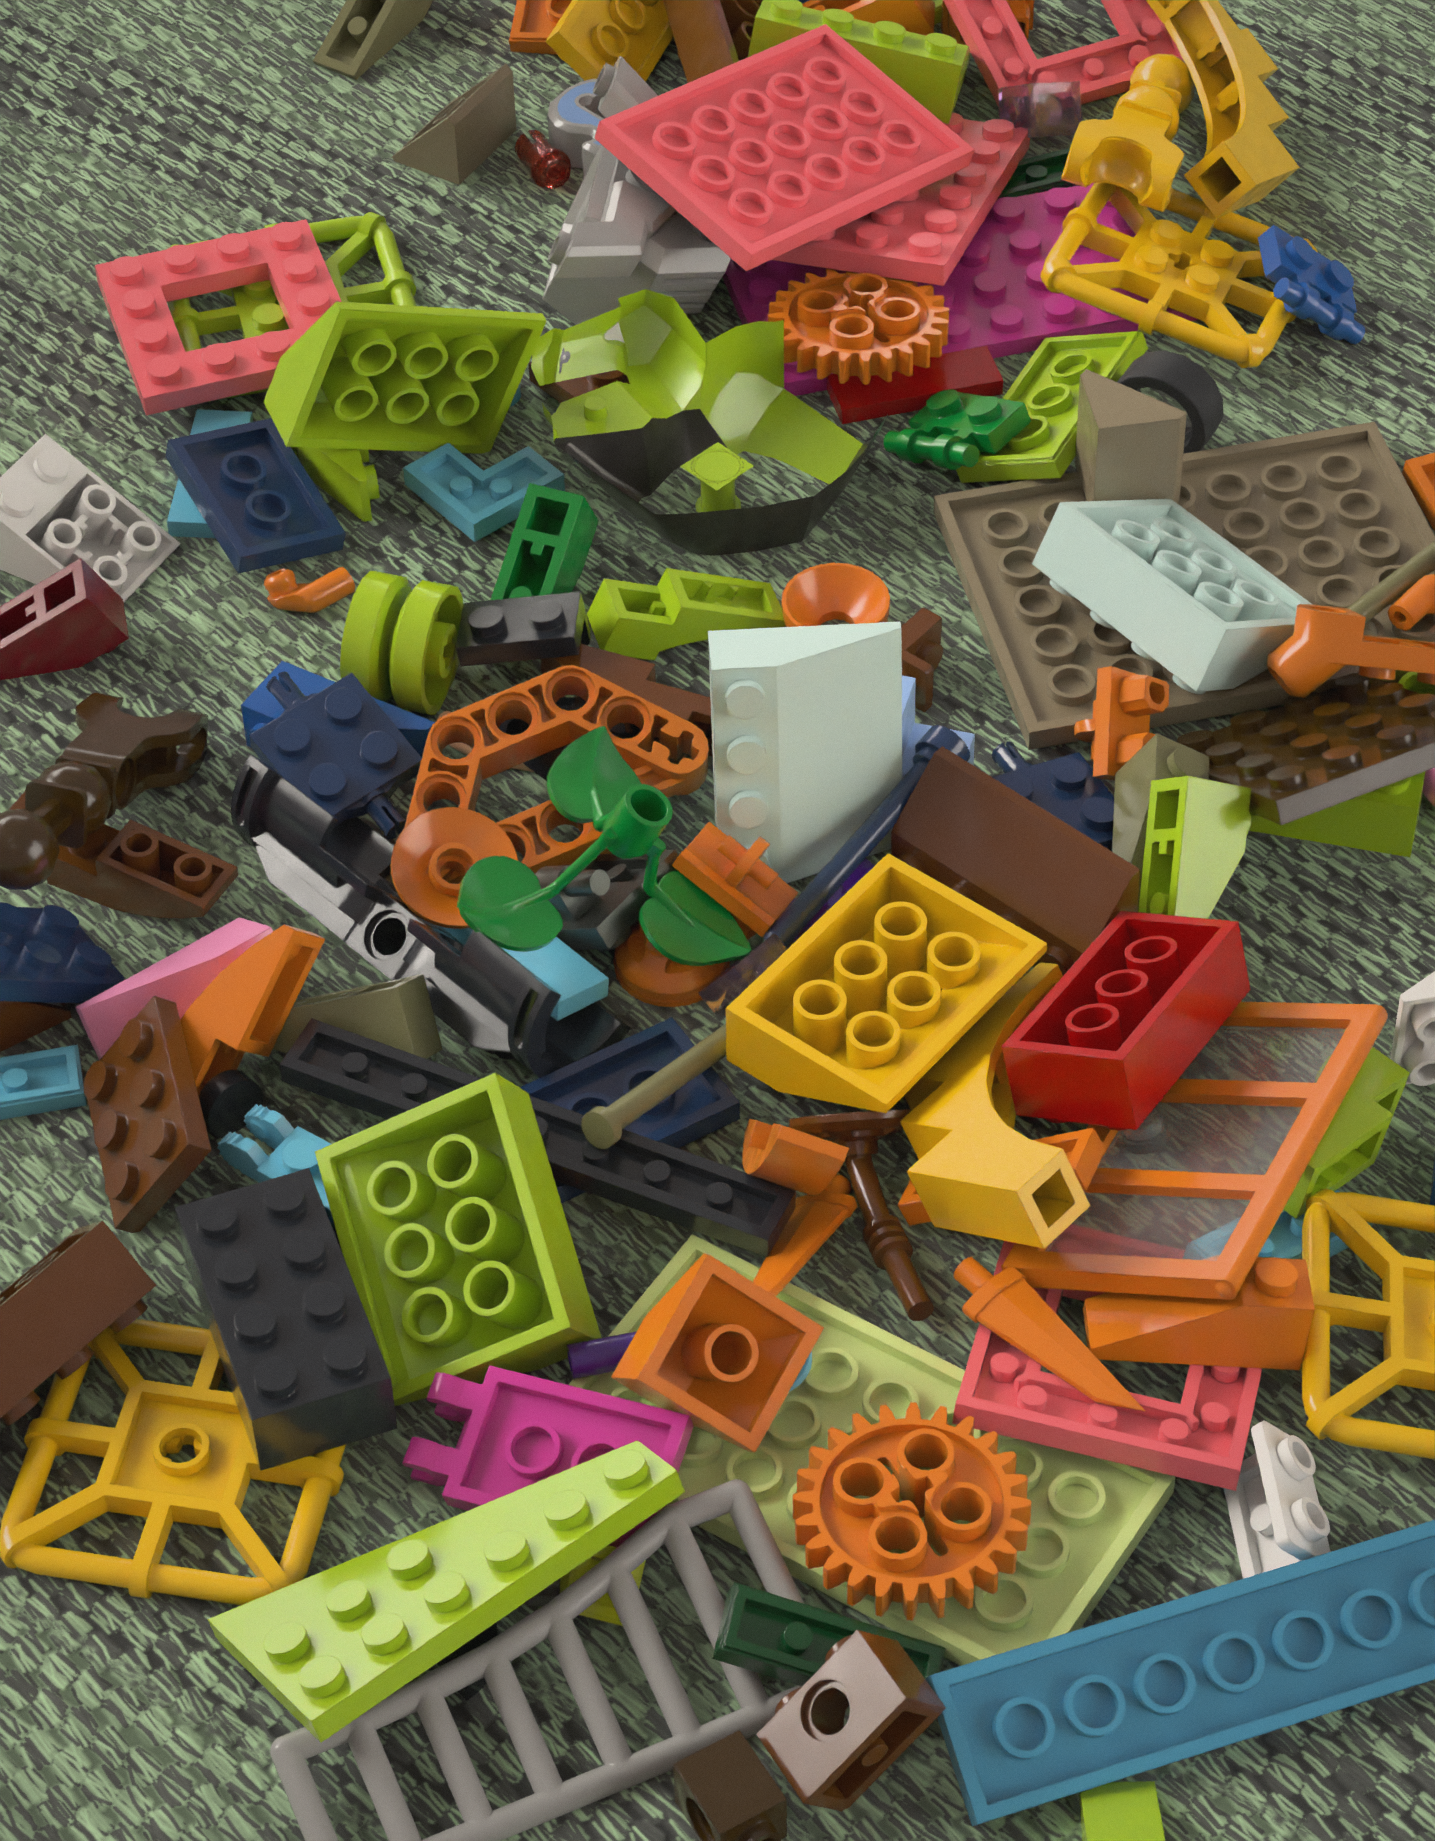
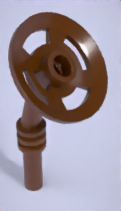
M913 1109L889 1110L887 1113L877 1111L837 1113L788 1119L789 1128L849 1148L845 1164L865 1223L862 1237L876 1266L887 1271L909 1319L912 1321H922L928 1318L934 1311L933 1303L910 1259L913 1254V1247L899 1219L890 1215L872 1161V1154H878V1140L904 1130L900 1121Z

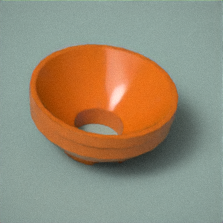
M847 563L819 564L801 571L787 583L783 590L781 601L786 627L818 626L834 619L843 620L849 624L888 622L890 610V595L884 582L873 572Z
M639 919L630 927L632 930L630 937L615 948L614 970L622 988L638 1000L656 1006L678 1007L704 1000L718 990L729 973L730 961L707 966H690L670 960L650 943L640 925Z

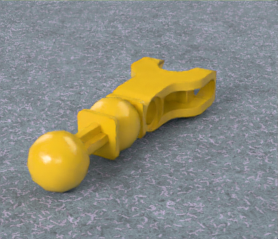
M1155 54L1140 62L1130 77L1129 91L1119 98L1114 107L1113 117L1108 120L1091 119L1079 123L1061 180L1085 188L1092 183L1117 185L1136 195L1139 201L1138 205L1164 212L1173 192L1171 185L1184 157V153L1172 141L1179 129V114L1189 107L1195 92V84L1185 62L1173 54Z

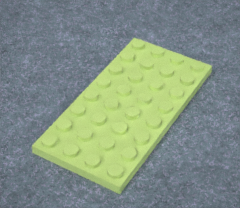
M692 1234L609 1336L636 1332L645 1316L703 1254L711 1255L752 1282L760 1268ZM788 1283L775 1297L824 1327L812 1349V1365L809 1374L797 1388L788 1392L755 1453L749 1452L694 1426L678 1472L685 1493L667 1505L734 1479L746 1482L753 1493L791 1576L900 1634L945 1647L944 1657L960 1666L1081 1629L1174 1493L1175 1476L998 1435L997 1454L1010 1451L1015 1452L1017 1455L1016 1474L1027 1475V1499L1031 1500V1520L1028 1526L1026 1551H1017L1016 1571L1014 1574L999 1572L998 1591L995 1594L988 1593L974 1585L973 1607L970 1609H966L954 1597L947 1598L945 1600V1614L943 1618H938L928 1603H918L917 1613L913 1621L906 1620L902 1603L892 1602L882 1617L876 1616L875 1597L868 1594L860 1602L851 1606L847 1604V1582L827 1590L823 1587V1567L808 1569L806 1566L805 1545L796 1544L793 1494L797 1493L798 1469L809 1468V1449L811 1446L828 1449V1429L831 1427L837 1428L850 1436L852 1434L853 1414L859 1413L871 1425L879 1423L880 1405L886 1404L892 1411L895 1419L905 1418L910 1402H916L920 1410L921 1419L931 1420L940 1406L947 1407V1424L955 1427L956 1424H952L955 1403L965 1370ZM614 1372L573 1379L569 1383L570 1386L658 1407L611 1378ZM974 1429V1438L977 1439L990 1432ZM884 1465L892 1475L891 1469L887 1465ZM920 1467V1468H918V1469L931 1470V1469H933V1468ZM862 1495L854 1496V1498L859 1499L870 1498L869 1496ZM730 1513L697 1525L748 1552ZM963 1520L953 1521L954 1523H957V1524H968V1523H971V1522L963 1521ZM931 1544L930 1547L932 1548L934 1553L941 1556ZM893 1549L888 1552L901 1554L907 1551Z

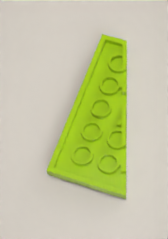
M637 1440L207 1620L215 1637L222 1646L322 1743L685 1493L677 1470Z

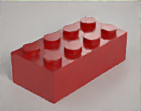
M1120 911L1001 1046L1016 1115L1044 1118L1052 1123L1076 1122L1100 1125L1116 1131L1137 1130L1251 990L1239 922Z

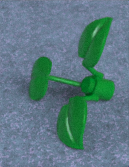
M605 726L596 728L569 744L550 768L546 783L548 795L558 812L568 820L576 823L593 822L595 830L602 832L599 838L553 883L541 889L537 876L529 867L518 860L506 856H490L477 861L468 869L460 884L457 908L460 910L461 917L475 933L480 932L499 947L507 950L520 952L535 951L550 944L563 927L560 913L548 900L557 896L601 852L608 848L612 854L622 859H632L647 854L643 888L651 899L647 900L641 907L639 921L647 939L662 955L683 965L707 966L743 959L752 950L742 929L730 912L682 873L677 871L668 872L659 883L657 882L659 859L666 849V844L658 837L672 818V806L668 798L660 790L640 782L635 772L617 751Z

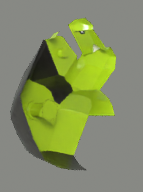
M648 289L618 298V308L565 330L553 328L539 337L532 354L531 369L539 386L619 370L627 375L630 384L616 381L561 402L553 415L550 414L542 403L544 416L553 427L554 443L566 452L617 504L665 539L695 554L716 556L754 552L802 542L846 488L886 420L885 418L873 438L863 444L784 389L783 320L776 322L757 321L736 326L705 343L673 297ZM746 451L775 458L829 485L815 496L761 507L741 508V501L735 495V480L738 476L752 468L753 465L737 454ZM679 467L684 468L700 480L701 496L695 504L697 513L654 514L639 504L642 498L650 496Z

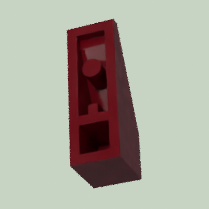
M80 558L1 605L0 680L79 668L102 654L113 651L119 644L129 639L123 599Z

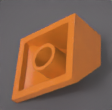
M703 1254L645 1316L611 1378L659 1408L689 1415L694 1426L749 1452L755 1453L824 1327L709 1254Z

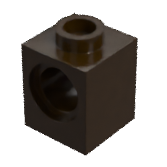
M740 1730L673 1764L675 1802L701 1841H781V1839L787 1837V1799Z

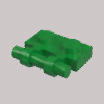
M952 389L943 390L932 395L927 400L926 406L908 421L911 428H905L901 432L889 431L885 435L883 444L887 452L897 454L902 461L921 463L925 460H932L935 466L939 468L957 470L961 466H975L979 460V451L996 454L1031 422V419L1023 402L999 399L994 396L957 392Z

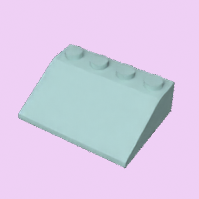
M1171 499L1060 502L1032 565L1051 579L1050 585L1056 591L1079 600L1091 610L1090 616L1093 620L1107 628L1119 631L1132 642L1131 648L1134 652L1148 660L1160 663L1173 673L1172 679L1179 687L1195 694H1204L1206 691L1234 689L1268 669L1266 666L1267 655L1294 633L1297 605H1313Z
M901 622L708 631L715 826L727 836L730 835L746 849H749L760 836L769 842L770 846L760 860L777 872L778 876L786 883L817 874L902 780ZM892 829L868 856L891 849Z

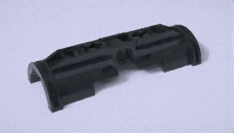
M250 754L240 771L233 790L231 818L237 834L258 852L268 881L332 931L390 980L424 974L434 1015L474 1047L490 1054H496L501 1059L518 1061L541 1078L623 1040L631 1027L596 1002L558 1021L554 1019L551 1014L562 995L491 939L480 932L475 933L472 931L464 946L442 927L423 920L404 904L395 886L384 878L391 871V856L395 846L392 842L360 817L347 819L335 826L338 819L264 761ZM406 936V940H405V942H404V945H403L402 948L399 950L401 941H402L403 938Z

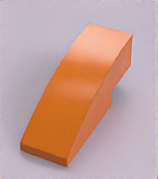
M284 924L253 944L222 970L191 1004L180 1019L198 1095L204 1085L215 1075L226 1070H237L245 1052L269 1057L325 938L316 933Z

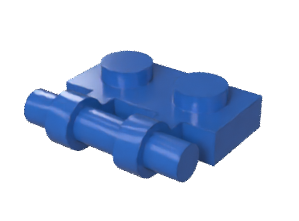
M1275 225L1258 237L1265 277L1276 283L1273 295L1284 302L1286 311L1299 319L1310 318L1318 323L1320 332L1334 340L1344 339L1351 344L1359 343L1364 337L1365 327L1354 320V313L1357 312L1352 290L1354 280L1345 265L1337 260H1329L1313 250L1303 238L1299 236L1293 237Z

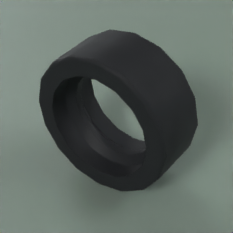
M1165 350L1147 352L1134 360L1117 381L1141 392V388L1146 387L1163 391L1176 399L1186 410L1192 426L1185 428L1183 454L1201 451L1216 432L1223 419V398L1216 382L1202 366L1184 355Z

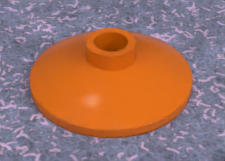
M444 807L421 814L402 830L396 840L391 856V876L399 897L417 916L437 926L464 929L470 927L461 917L460 910L457 908L461 883L452 884L442 879L440 872L445 869H453L459 872L463 879L468 869L483 858L490 856H506L518 860L510 838L493 820L470 809Z

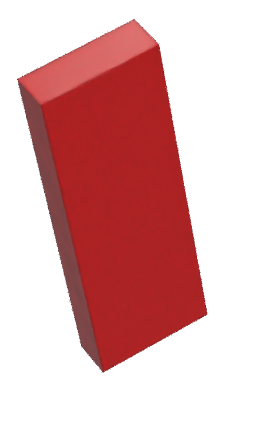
M987 346L943 353L941 357H930V366L928 368L913 365V374L911 376L894 371L892 372V381L890 382L883 380L879 375H871L869 384H863L858 376H851L843 384L839 383L838 374L827 376V392L841 424L921 410L926 406L927 400L932 395L943 390L952 389L957 392L981 396L1003 394V378Z

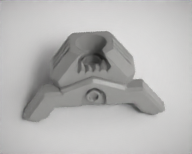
M619 56L614 66L605 63L593 88V93L601 97L598 110L605 118L658 96L621 56ZM601 144L550 250L548 261L552 264L542 299L575 325L618 308V298L644 289L673 297L686 316L697 315L702 311L705 303L718 285L719 280L726 272L731 258Z

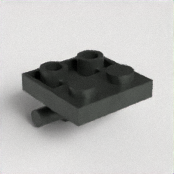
M664 850L661 854L657 872L658 883L668 872H679L672 866L678 857L675 850ZM599 854L557 896L548 900L558 910L563 920V927L556 937L573 950L598 949L601 952H605L624 943L632 933L630 927L639 919L641 907L647 900L651 899L643 888L648 855L645 854L632 859H622L614 854ZM570 865L545 866L539 869L537 873H534L539 880L541 889L553 883Z

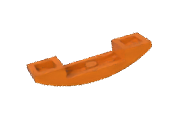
M749 1119L744 1135L742 1162L744 1171L749 1175L811 1196H817L832 1182L843 1165L849 1148L783 1125H770L758 1120Z

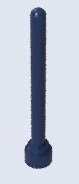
M934 725L915 745L916 754L912 759L914 766L765 933L764 944L768 950L775 953L784 951L894 827L934 752L943 746L968 762L970 759L969 749L955 732L944 726Z

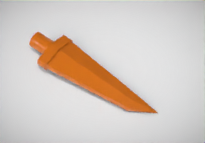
M836 1174L828 1187L819 1195L811 1196L807 1194L796 1198L795 1210L769 1256L764 1259L753 1283L772 1295L777 1296L844 1220L851 1217L857 1208V1202L853 1196L849 1195L851 1184L847 1178Z
M973 1257L964 1259L957 1266L953 1275L954 1279L973 1294L962 1307V1312L975 1323L979 1322L1097 1404L1145 1411L1026 1282V1277L1015 1267L1010 1266L994 1276Z

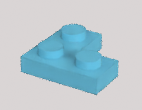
M450 443L403 467L405 485L474 542L518 518L529 483L565 491L564 474L529 446L484 471Z

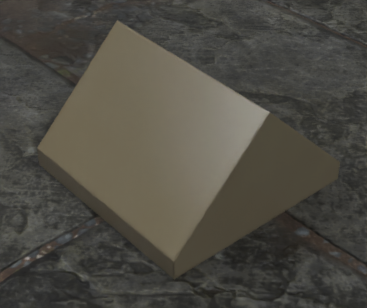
M504 64L448 103L392 156L393 160L460 185L517 130L513 71L507 64Z
M1086 369L1080 375L1075 467L1086 500L1171 499L1178 504L1187 412Z

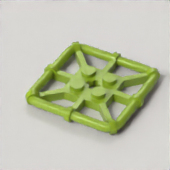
M368 212L364 216H349L308 223L317 244L348 239L325 261L342 302L393 303V305L416 306L414 300L416 286L413 276L405 271L394 234L387 225L384 216ZM278 223L264 225V228L273 227ZM375 245L385 276L383 281L344 288L341 277ZM270 280L218 291L233 297L235 305L233 307L197 312L191 307L189 297L168 302L185 352L202 348L199 339L200 335L241 329L243 339L260 336L270 331L289 329ZM269 388L227 398L267 392Z

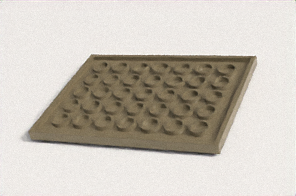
M1375 422L1183 454L1178 505L1313 605L1347 608L1435 541L1434 533ZM1077 472L1063 474L1061 478L1030 479L934 496V516L1028 750L1081 741L1075 738L1074 727L1077 721L1093 719V701L1096 700L1098 668L1113 666L1138 675H1149L1167 681L1169 684V706L1165 708L1164 712L1150 714V728L1283 705V700L1290 696L1277 683L1268 669L1234 689L1206 691L1204 694L1186 691L1173 681V673L1160 663L1138 655L1131 648L1132 642L1115 629H1110L1097 623L1090 616L1091 610L1076 598L1059 593L1050 585L1051 579L1032 565L1059 503L1087 501ZM1396 601L1368 621L1364 627L1363 635L1435 642V614H1426L1410 630H1400L1392 624L1388 617V609ZM1345 665L1313 692L1320 693L1336 688L1335 681L1338 678L1358 673L1359 666ZM1396 670L1395 680H1378L1387 683H1399L1400 679L1410 671Z

